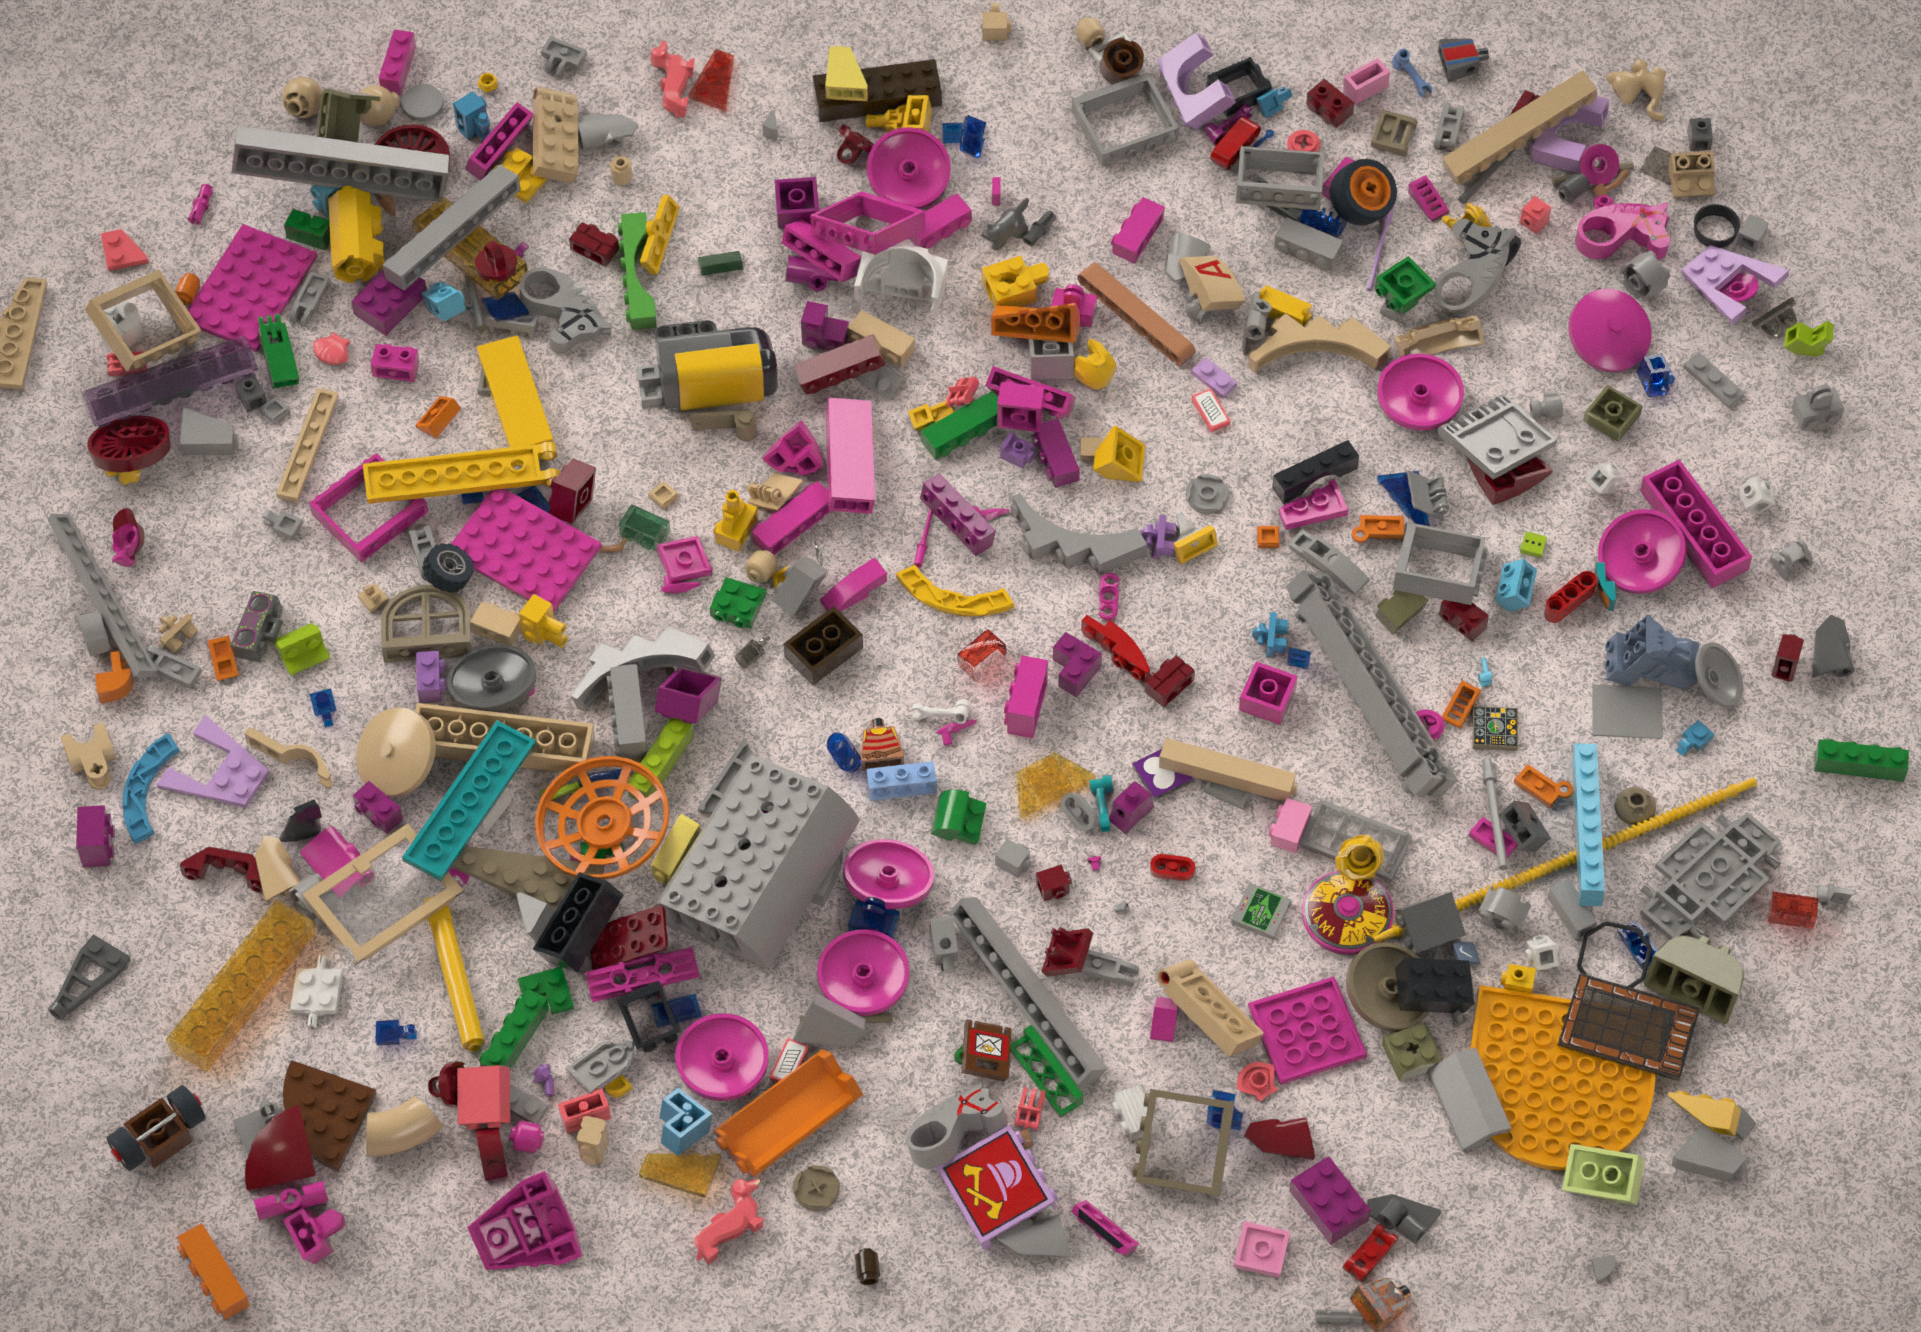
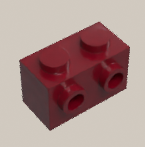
M1323 79L1307 92V107L1312 112L1318 113L1327 124H1332L1335 128L1340 126L1354 113L1355 102L1326 79Z
M1443 600L1440 605L1439 616L1472 642L1487 628L1489 615L1473 602L1469 605Z

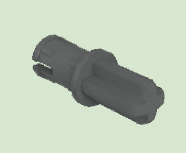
M1053 211L1045 212L1038 222L1035 221L1032 224L1033 227L1022 238L1024 243L1033 247L1037 240L1047 233L1048 227L1056 219Z

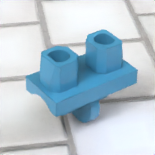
M1270 612L1269 629L1265 628L1266 624L1260 623L1258 628L1252 630V637L1258 640V645H1264V641L1268 640L1266 657H1273V653L1286 652L1287 638L1275 637V634L1287 635L1288 620L1276 618L1277 613Z

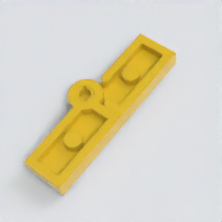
M669 194L662 195L654 220L646 223L648 239L640 264L651 275H656L659 272L680 206Z

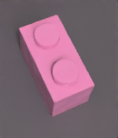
M1377 58L1344 76L1343 92L1356 105L1389 87L1390 71Z
M1286 798L1284 805H1279L1276 813L1278 820L1276 824L1272 823L1268 836L1271 837V845L1297 853L1299 843L1311 818L1312 806Z

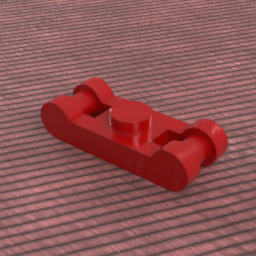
M1379 1223L1356 1252L1347 1259L1342 1269L1348 1273L1352 1272L1356 1275L1355 1278L1358 1281L1363 1282L1396 1244L1399 1237L1393 1233L1389 1234L1385 1231V1227ZM1378 1238L1385 1242L1382 1246L1376 1242ZM1360 1261L1365 1266L1361 1268L1357 1263Z

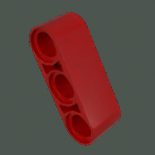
M1242 116L1215 146L1210 155V160L1230 170V165L1233 166L1240 158L1241 146L1249 147L1255 141L1254 138L1259 136L1261 126Z
M1583 571L1551 595L1546 601L1545 619L1551 623H1558L1592 597L1595 593L1597 576L1591 571Z

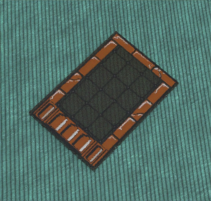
M1579 973L1564 1026L1561 1029L1562 1032L1558 1046L1680 1081L1694 1029L1697 1026L1696 1022L1700 1007Z

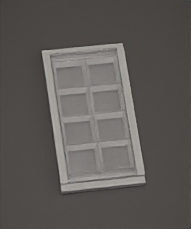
M1320 800L1299 846L1335 860L1345 840L1358 835H1370L1381 844L1384 853L1383 865L1375 872V876L1392 882L1412 836L1394 827L1325 800Z

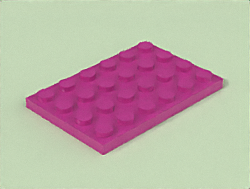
M242 224L191 303L188 312L201 331L258 352L261 347L258 335V317L262 316L265 324L267 323L266 315H271L273 322H275L274 314L281 316L317 259L318 254L305 247Z
M506 489L491 490L451 543L467 552L466 554L471 557L474 565L473 569L476 572L526 600H529L533 594L552 603L553 613L603 547L598 540Z

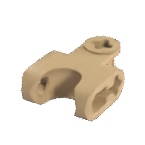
M103 722L93 726L94 737L87 743L76 742L70 733L61 736L73 774L84 770L90 786L97 790L104 789L110 784L111 776L106 762L116 759Z

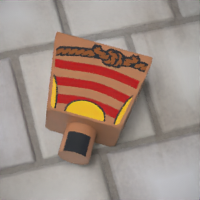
M882 718L871 720V728L863 730L862 771H867L870 768L904 765V753L895 727H885Z

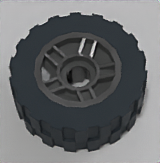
M450 543L437 544L430 550L423 562V574L427 581L435 588L450 593L453 591L458 592L465 587L474 572L471 557L458 546Z

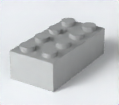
M637 664L610 667L611 676H607L616 756L641 763L647 754Z

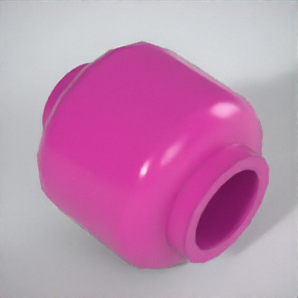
M521 1120L517 1123L516 1127H511L509 1140L513 1141L512 1146L514 1150L533 1154L537 1149H541L544 1131H541L539 1124Z

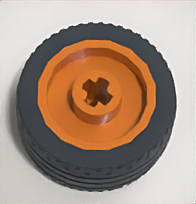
M1373 159L1356 160L1344 166L1333 177L1329 191L1330 201L1337 214L1346 222L1359 226L1371 224L1386 216L1394 207L1397 197L1396 181L1390 170L1380 162Z

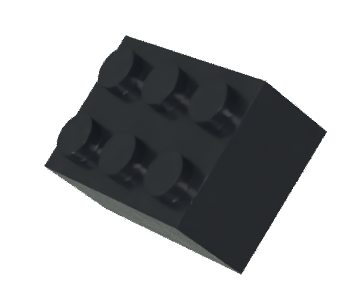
M1405 957L1395 967L1400 1011L1455 1013L1459 1010L1465 1013L1475 1004L1470 962L1468 960Z

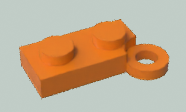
M1360 515V526L1352 530V539L1357 543H1364L1368 538L1404 539V516ZM1362 532L1364 536L1358 537L1356 534Z
M1529 764L1514 779L1515 785L1549 808L1554 805L1558 797L1566 799L1573 793V786L1570 782L1560 781L1555 783ZM1566 787L1568 792H1561L1560 788Z

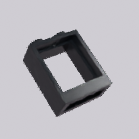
M1251 57L1207 75L1206 88L1217 80L1227 84L1246 75L1250 77L1257 87V90L1236 98V103L1223 111L1226 117L1235 114L1243 105L1248 104L1252 107L1258 104L1256 98L1272 89L1270 80L1263 76L1259 64H1255Z
M659 980L616 999L636 1049L639 1052H652L657 1049L656 1045L663 1042L666 1044L675 1042L679 1039L678 1036L683 1034L663 984ZM659 995L673 1030L642 1042L629 1007Z

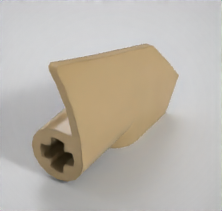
M265 835L255 854L264 900L269 901L283 892L288 896V891L301 881L292 869L291 857L278 838Z

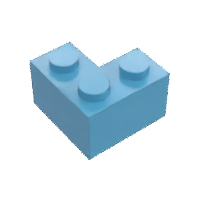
M680 1088L675 1089L662 1099L659 1118L666 1123L663 1125L661 1144L679 1156L709 1133L712 1113Z

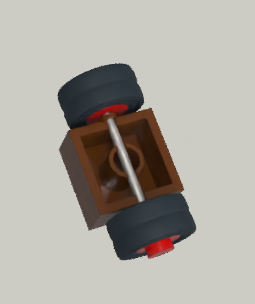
M184 1085L179 1086L167 1095L170 1106L161 1097L123 1124L124 1127L118 1128L106 1137L112 1156L118 1163L121 1162L128 1171L135 1169L145 1160L154 1169L192 1143L188 1129H192L203 1122L206 1116L199 1098L192 1094Z

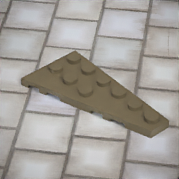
M471 846L464 848L452 867L512 896L517 897L516 894L521 892L543 901L554 912L575 877L565 874L556 868L547 857ZM557 859L561 864L573 871L581 863ZM590 864L584 874H602L605 865Z

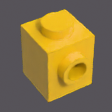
M1509 963L1507 972H1502L1500 985H1505L1504 989L1532 993L1536 968Z

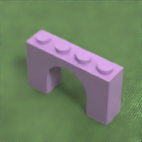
M1197 32L1157 60L1160 66L1159 72L1168 83L1166 87L1174 96L1175 100H1173V103L1182 114V122L1187 127L1190 126L1195 130L1201 128L1236 103L1230 88L1220 80L1215 81L1198 94H1188L1187 82L1190 74L1195 68L1214 55L1207 39Z
M1597 96L1592 104L1582 106L1573 116H1566L1557 126L1544 130L1536 138V141H1532L1530 145L1532 161L1561 170L1580 173V159L1586 151V145L1564 140L1557 136L1556 131L1561 126L1570 122H1581L1602 127L1609 114V99Z

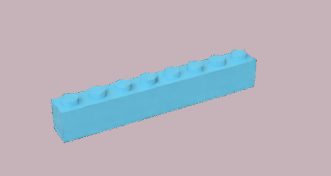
M1574 743L1572 774L1579 906L1602 907L1605 886L1597 744Z

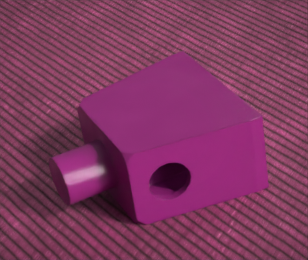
M1136 781L1132 782L1113 801L1109 822L1124 834H1127L1154 808L1151 793Z

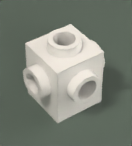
M1598 463L1593 467L1585 480L1598 494H1611L1620 488V482L1624 477L1619 473L1620 469L1613 463Z
M1754 477L1748 479L1746 483L1739 487L1740 498L1745 509L1760 514L1775 505L1772 495L1773 489L1768 481Z
M1545 935L1535 936L1533 940L1526 941L1527 949L1524 951L1526 961L1536 968L1537 971L1559 966L1558 956L1560 953L1556 942L1554 943Z

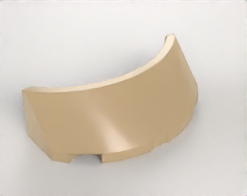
M1477 316L1436 321L1410 329L1406 334L1394 337L1399 357L1410 354L1432 355L1451 349L1485 344L1481 322Z

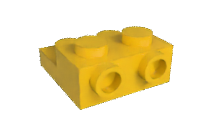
M517 147L513 152L509 150L505 154L504 162L501 165L519 177L521 190L514 197L528 203L548 178L533 176V156Z

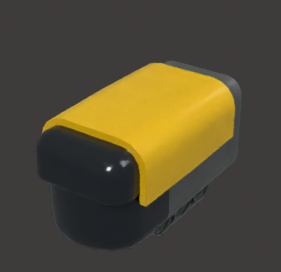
M710 320L663 325L656 329V352L665 409L680 407V411L764 401V397L771 396L777 391L776 355L773 351L770 336L763 329L744 327L717 331L716 324Z

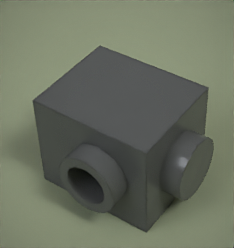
M1711 118L1689 119L1687 132L1690 151L1711 150L1713 142Z
M255 374L243 377L235 382L237 394L247 412L262 407L267 403L265 393Z

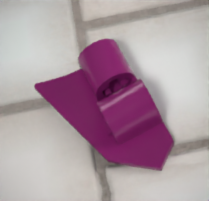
M787 256L788 264L785 282L804 285L805 281H808L810 289L822 291L826 288L828 280L839 281L803 257Z

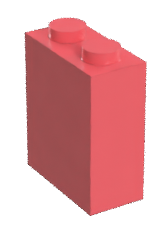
M500 1065L457 1068L458 1125L467 1126V1130L481 1129V1125H487V1128H502V1124H510V1068Z

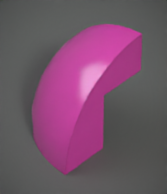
M802 420L782 435L762 458L770 467L782 473L792 472L804 475L815 472L823 467L820 448Z

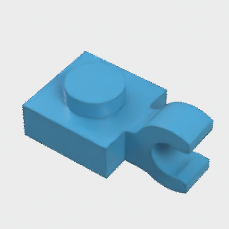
M1283 86L1277 90L1271 89L1256 98L1262 116L1268 118L1283 109L1282 102L1291 98L1293 94L1290 88L1285 89Z
M1697 720L1683 732V739L1678 742L1679 747L1676 751L1682 756L1693 747L1699 751L1714 738L1715 734Z

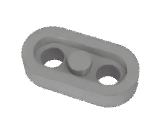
M1074 792L1063 796L1061 808L1081 831L1094 830L1099 822L1098 814L1082 795Z

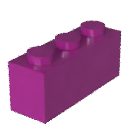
M1059 418L1042 422L1041 431L1031 434L1034 446H1038L1040 450L1038 456L1041 464L1045 463L1047 467L1045 473L1048 481H1052L1055 488L1079 481L1080 470Z

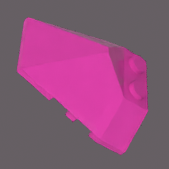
M546 1171L523 1179L467 1226L486 1270L529 1265L531 1267L545 1264L562 1265L583 1256L573 1220L556 1183Z

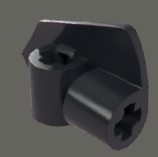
M315 799L293 808L294 814L289 816L279 839L282 842L300 841L320 833V818H322Z

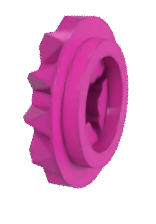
M1429 709L1417 711L1416 714L1421 722L1424 723L1425 720L1427 725L1431 726L1428 732L1433 740L1439 739L1441 734L1444 733L1445 727L1441 715Z

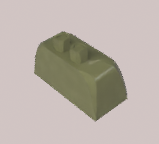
M1703 935L1698 939L1688 936H1677L1665 942L1653 955L1644 986L1676 1002L1698 1008L1700 1013L1723 1024H1727L1740 993L1745 974L1738 960L1730 955L1731 949L1724 945L1719 946L1717 949L1711 946L1709 938Z

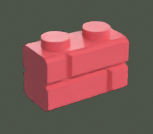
M602 1089L594 1091L592 1094L588 1093L558 1104L559 1114L567 1134L580 1130L583 1117L585 1116L605 1121L611 1119L610 1108Z

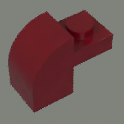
M486 1127L476 1129L485 1181L508 1177L499 1128Z

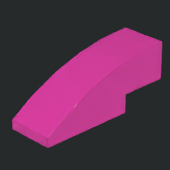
M874 557L839 581L820 599V602L827 611L835 606L841 612L869 596L870 591L886 583L887 572Z

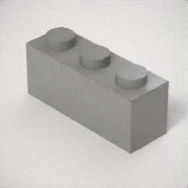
M1286 217L1275 235L1274 247L1282 253H1290L1302 261L1307 260L1316 264L1321 269L1326 268L1332 271L1342 254L1343 240Z

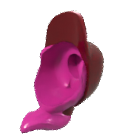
M129 508L117 512L113 519V551L117 555L112 558V562H116L124 567H132L134 565L135 554L142 549L145 540L144 529L137 523L132 510Z

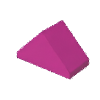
M1156 998L1150 1039L1173 1042L1179 1007L1173 1003L1171 998Z

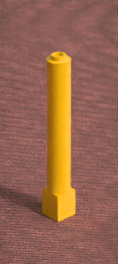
M431 898L424 899V903L430 900ZM449 905L429 917L428 922L462 1047L474 1052L482 1048L485 1044V1039Z

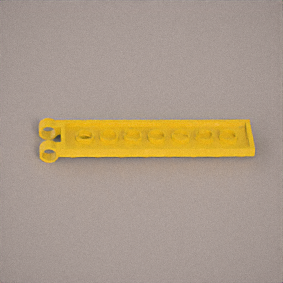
M544 442L536 445L364 463L363 471L367 503L374 504L535 485L550 487L552 479L555 476L557 477L560 471L555 468L540 471L538 458L544 461L555 459L557 457L556 445L553 442ZM515 466H520V467H521V469H519V470H515V469H513V468H514Z

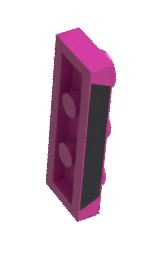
M1087 1200L1075 1204L1071 1210L1077 1216L1079 1222L1088 1225L1094 1230L1096 1236L1105 1239L1117 1253L1129 1254L1139 1245L1135 1239Z

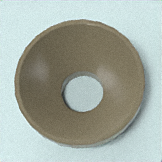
M1629 787L1617 796L1615 811L1618 817L1627 824L1637 825L1638 822L1643 824L1644 820L1649 821L1650 817H1654L1656 802L1653 795L1644 788ZM1633 796H1639L1643 799V804L1634 805L1630 799Z

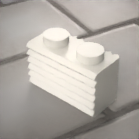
M1141 1085L1116 1092L1114 1094V1102L1111 1103L1114 1114L1116 1116L1119 1115L1122 1120L1120 1122L1122 1133L1124 1136L1128 1135L1130 1141L1143 1138L1144 1131L1140 1130V1122L1142 1116L1146 1117L1147 1107H1143L1145 1095ZM1154 1117L1151 1134L1157 1133V1123Z

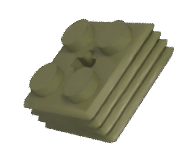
M1607 385L1584 412L1583 421L1618 442L1639 418L1643 406Z
M1421 1023L1383 1037L1382 1046L1399 1081L1427 1073L1428 1069L1442 1061V1057L1426 1023ZM1409 1049H1412L1413 1051L1416 1050V1054H1413L1411 1051L1408 1052V1050H1409Z

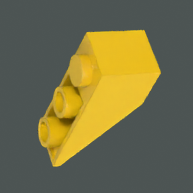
M1685 1091L1668 1093V1096L1674 1103L1714 1133L1729 1136L1736 1135L1741 1109L1734 1100L1729 1098L1716 1100L1705 1094H1699V1097L1691 1096L1690 1093Z

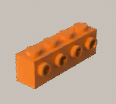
M202 1223L177 1236L179 1246L176 1248L182 1259L188 1258L191 1263L188 1265V1268L193 1277L198 1276L201 1283L199 1286L204 1295L211 1296L213 1301L210 1304L216 1315L221 1313L224 1320H227L250 1306L245 1292Z

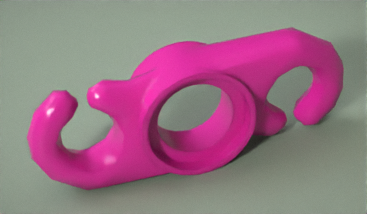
M1111 572L1105 573L1100 579L1099 610L1103 611L1107 608L1112 611L1110 615L1099 612L1100 618L1105 621L1113 620L1118 615L1119 584L1115 582L1110 585L1106 583V579L1113 578L1115 581H1119V577ZM1105 593H1112L1115 595V598L1109 601L1105 600L1103 595Z

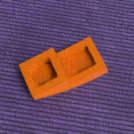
M230 636L207 640L217 681L239 676L235 657L230 647Z

